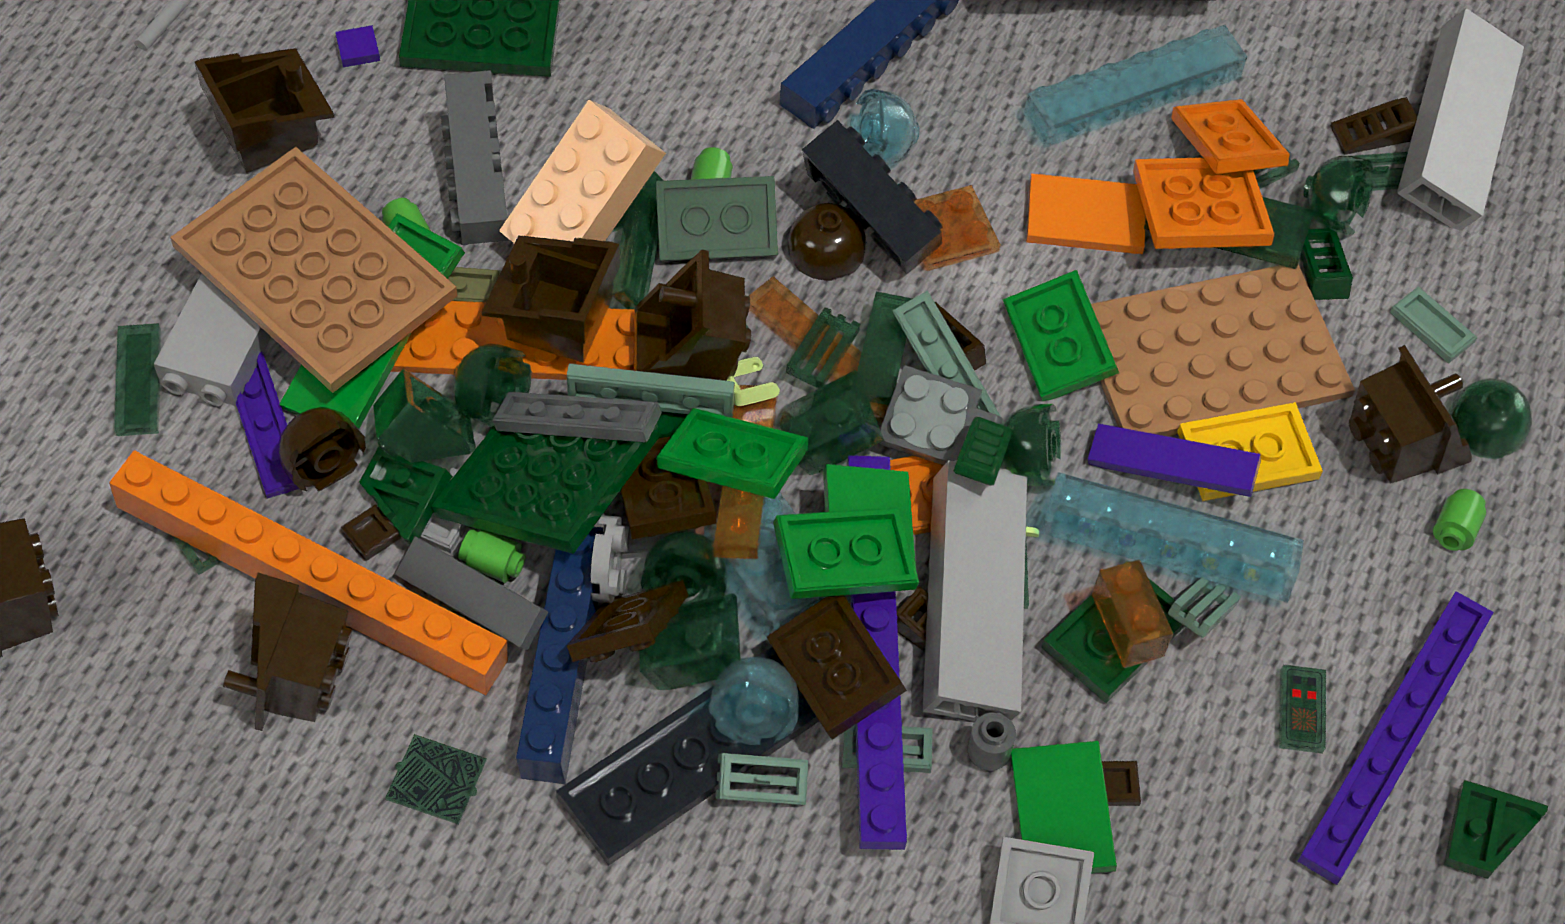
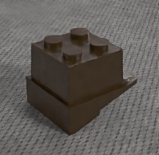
M296 48L240 57L239 53L194 61L200 86L246 173L275 162L295 147L300 151H304L318 145L316 121L335 118L331 107Z
M518 235L482 310V316L503 319L507 340L584 363L612 301L613 281L620 268L619 244L583 238H574V241Z
M701 249L666 284L658 283L635 307L634 371L727 381L729 376L734 377L738 367V358L741 352H747L751 341V329L746 327V318L750 309V297L745 295V278L709 269V251Z
M1405 345L1398 347L1400 352L1398 363L1360 381L1349 419V427L1354 438L1357 441L1364 440L1370 450L1369 459L1372 467L1378 474L1384 473L1390 484L1435 470L1438 475L1470 463L1472 460L1469 444L1465 438L1460 439L1456 423L1439 399L1463 388L1460 376L1455 373L1430 384Z
M25 518L0 522V657H3V650L53 633L51 618L59 616L54 598L55 591L49 569L45 568L44 553L38 532L29 534Z
M259 572L255 579L251 665L258 666L257 678L228 670L223 687L256 697V730L263 731L269 712L315 722L320 709L329 710L336 689L334 683L337 673L343 672L349 656L350 647L348 645L353 629L346 627L348 611L299 593V585Z

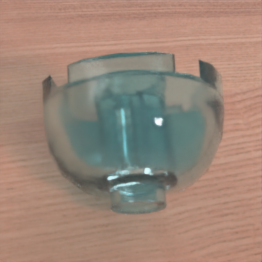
M865 90L856 102V104L862 105L859 116L852 115L850 126L861 135L865 143L879 145L880 152L877 151L871 156L878 154L888 166L895 165L907 156L913 145L917 142L920 132L919 124L916 122V117L910 104L897 94L884 90Z
M763 657L742 658L732 662L718 675L710 697V715L712 714L716 719L715 726L719 732L734 741L749 745H760L761 738L775 736L774 742L782 740L794 730L799 717L800 704L797 684L787 669L774 660Z

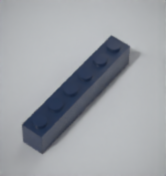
M875 0L781 82L779 105L813 129L822 121L830 122L837 115L841 104L847 99L851 101L856 99L862 92L864 84L870 78H879L885 72L890 60L895 56H904L911 47L912 41L919 34L926 36L932 30L936 19L942 14L949 15L952 13L959 0Z
M594 526L574 554L555 550L544 608L548 611V614L540 629L516 755L521 779L566 784L588 658L573 662L567 644L597 610L598 602L592 600L591 593L600 592V584L591 583V564L595 535H604L603 527Z

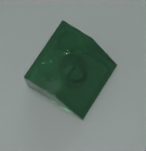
M404 368L373 404L376 439L381 449L390 456L398 457L400 455L407 461L414 463L471 454L476 448L470 412Z
M856 370L787 404L783 408L780 421L781 430L808 437V450L798 465L809 475L824 471L826 464L836 465L848 459V455L854 456L884 441L859 373Z
M731 593L681 605L678 609L679 613L669 620L667 628L661 631L655 638L656 642L648 648L639 650L640 672L658 690H673L742 675L737 596Z

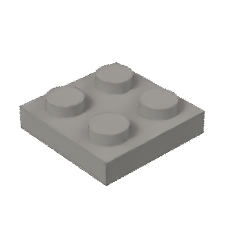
M1002 837L989 924H1084L1094 852Z

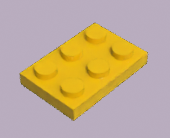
M1296 402L1180 423L1177 432L1179 439L1260 454L1261 462L1253 492L1318 480L1323 472ZM1197 487L1202 501L1238 495Z

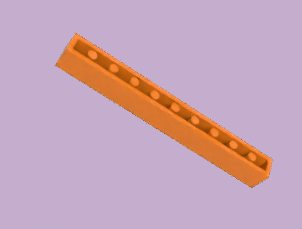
M135 450L109 482L117 508L255 579L259 572L299 585V593L347 610L346 626L484 695H487L508 662L506 639Z

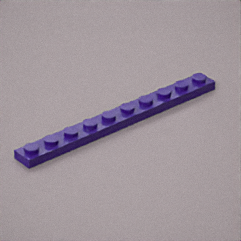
M848 455L847 466L890 470V457ZM896 591L851 595V607L900 679ZM898 696L855 724L859 849L905 850L907 844L901 696Z

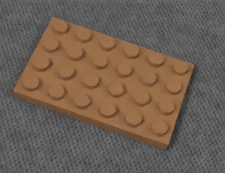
M297 147L290 150L170 237L173 247L332 393L458 296L457 287Z
M1298 262L1091 304L1119 371V374L1103 379L1100 382L1116 423L1120 428L1173 436L1178 434L1180 423L1296 402L1298 408L1353 397L1355 392Z

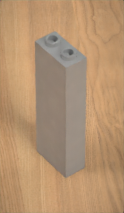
M1467 8L1441 27L1397 194L1450 228L1462 230L1483 216L1524 46Z
M201 274L154 362L159 382L166 390L177 395L189 392L199 395L211 405L221 406L223 403L236 406L237 397L240 391L243 394L245 384L249 382L258 364L256 359L261 351L264 353L271 336L206 276Z
M948 460L933 478L923 712L976 721L977 718L986 713H999L1012 720L1021 712L1027 477L1012 474L1006 469H1000L994 486H989L955 474L953 470L957 460Z

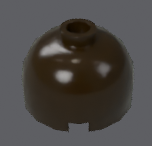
M815 204L804 210L793 222L788 240V252L800 272L813 279L832 281L836 280L837 277H843L847 274L849 276L862 264L867 243L862 223L851 210L839 204Z
M325 407L309 409L295 416L283 430L278 443L281 466L292 482L303 491H307L305 487L314 486L318 491H322L351 474L358 466L354 459L359 449L363 454L366 449L365 436L357 426L342 412Z

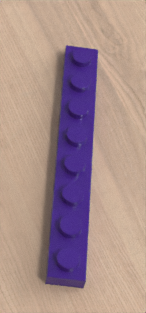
M1455 591L1297 862L1338 885L1492 617L1493 611Z

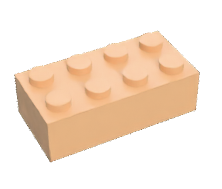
M588 100L499 231L514 244L518 235L574 241V238L606 241L666 153L611 109Z

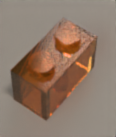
M1140 559L1100 570L1092 596L1123 667L1127 668L1164 657L1173 632Z

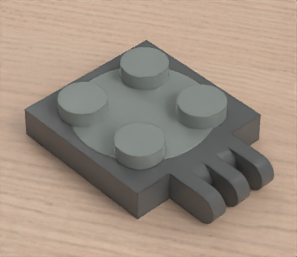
M904 365L879 431L877 444L945 465L948 460L955 461L958 459L974 417H981L998 424H1002L1003 418L977 409L982 397V389Z

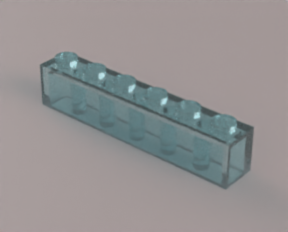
M1226 25L1211 30L1205 29L1194 36L1179 41H1170L1162 47L1148 52L1136 53L1132 57L1116 63L1104 64L1099 69L1082 75H1072L1059 83L1038 87L1027 95L1024 116L1044 148L1238 80L1242 76L1247 55Z
M1058 472L1041 534L1194 577H1202L1212 582L1287 603L1300 570L1304 543L1302 539Z

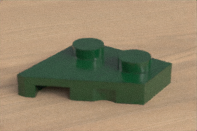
M378 446L359 483L374 499L384 515L393 523L403 539L411 544L415 536L420 538L433 514L432 503L453 476L445 468Z
M1464 780L1459 786L1444 865L1488 879L1548 811V805Z

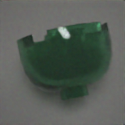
M1352 156L1333 157L1319 166L1314 176H1308L1304 185V198H1308L1309 210L1314 220L1322 227L1349 235L1355 233L1350 224L1356 213L1362 218L1364 217L1372 194L1373 184L1366 182V172L1373 173L1371 160ZM1341 210L1352 212L1347 221H1341Z
M489 343L473 348L461 359L453 374V394L456 404L468 418L488 427H493L494 423L492 420L496 413L490 411L492 402L501 405L508 392L529 393L532 371L530 364L523 362L522 356H526L523 351Z
M1488 378L1470 383L1457 394L1448 411L1457 425L1460 439L1465 438L1471 453L1481 458L1500 459L1505 455L1517 452L1524 444L1532 426V410L1525 394L1515 385L1501 379Z
M1053 404L1024 406L1013 412L1004 423V426L1012 429V436L1003 458L1005 469L1009 470L1012 474L1027 477V486L1055 487L1059 481V477L1050 478L1051 463L1055 462L1056 457L1061 459L1059 420L1051 421L1050 412L1057 411L1056 406Z
M689 531L673 532L662 537L648 551L640 581L642 589L648 590L683 580L689 595L687 598L698 595L682 605L705 607L706 613L712 611L723 601L727 588L728 573L724 555L712 540L702 534ZM681 607L678 609L679 613L686 614Z

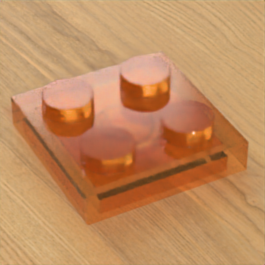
M972 185L920 198L914 202L923 212L930 210L943 226L940 230L942 232V245L922 261L926 271L1000 251L1001 244Z

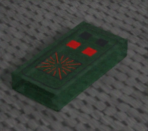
M1283 664L1280 670L1279 748L1323 754L1326 749V670Z

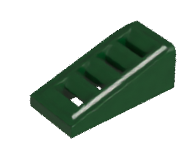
M1336 228L1297 230V239L1305 277L1314 300L1349 299L1353 277ZM1310 243H1329L1330 247L1312 248ZM1315 256H1332V258L1315 259ZM1335 269L1334 272H1320L1319 270Z
M974 417L953 472L983 484L994 486L1012 436V429L981 417Z

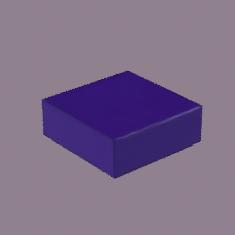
M373 25L335 32L343 68L380 61Z

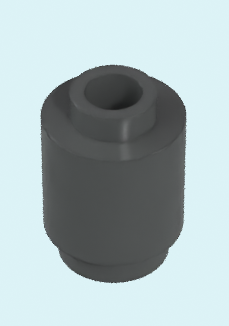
M986 713L977 718L973 724L967 746L968 756L975 766L983 770L994 771L1008 763L1016 740V729L1011 720L999 713Z

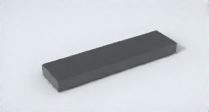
M508 392L492 421L497 431L647 442L662 412L658 402Z
M416 536L394 573L527 651L548 614L547 610Z

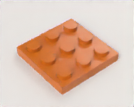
M1204 158L1135 159L1133 173L1155 249L1272 246L1274 231L1253 170L1216 174Z

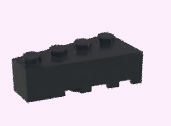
M836 120L802 149L807 175L815 183L821 181L827 190V196L835 204H840L844 201L847 204L845 208L854 213L862 223L864 230L870 227L874 231L871 233L873 241L908 274L942 245V232L940 230L943 226L930 210L923 212L914 203L917 198L904 182L897 184L889 176L891 170L878 154L871 156L864 149L865 142L852 126L846 129L839 120Z

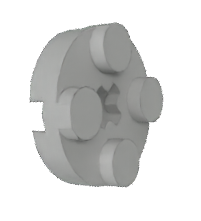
M602 515L598 524H606L607 526L604 535H595L591 564V583L600 584V592L591 594L592 600L595 602L612 603L615 596L619 594L624 595L627 569L620 568L622 552H628L630 548L631 534L629 526H622L621 517Z

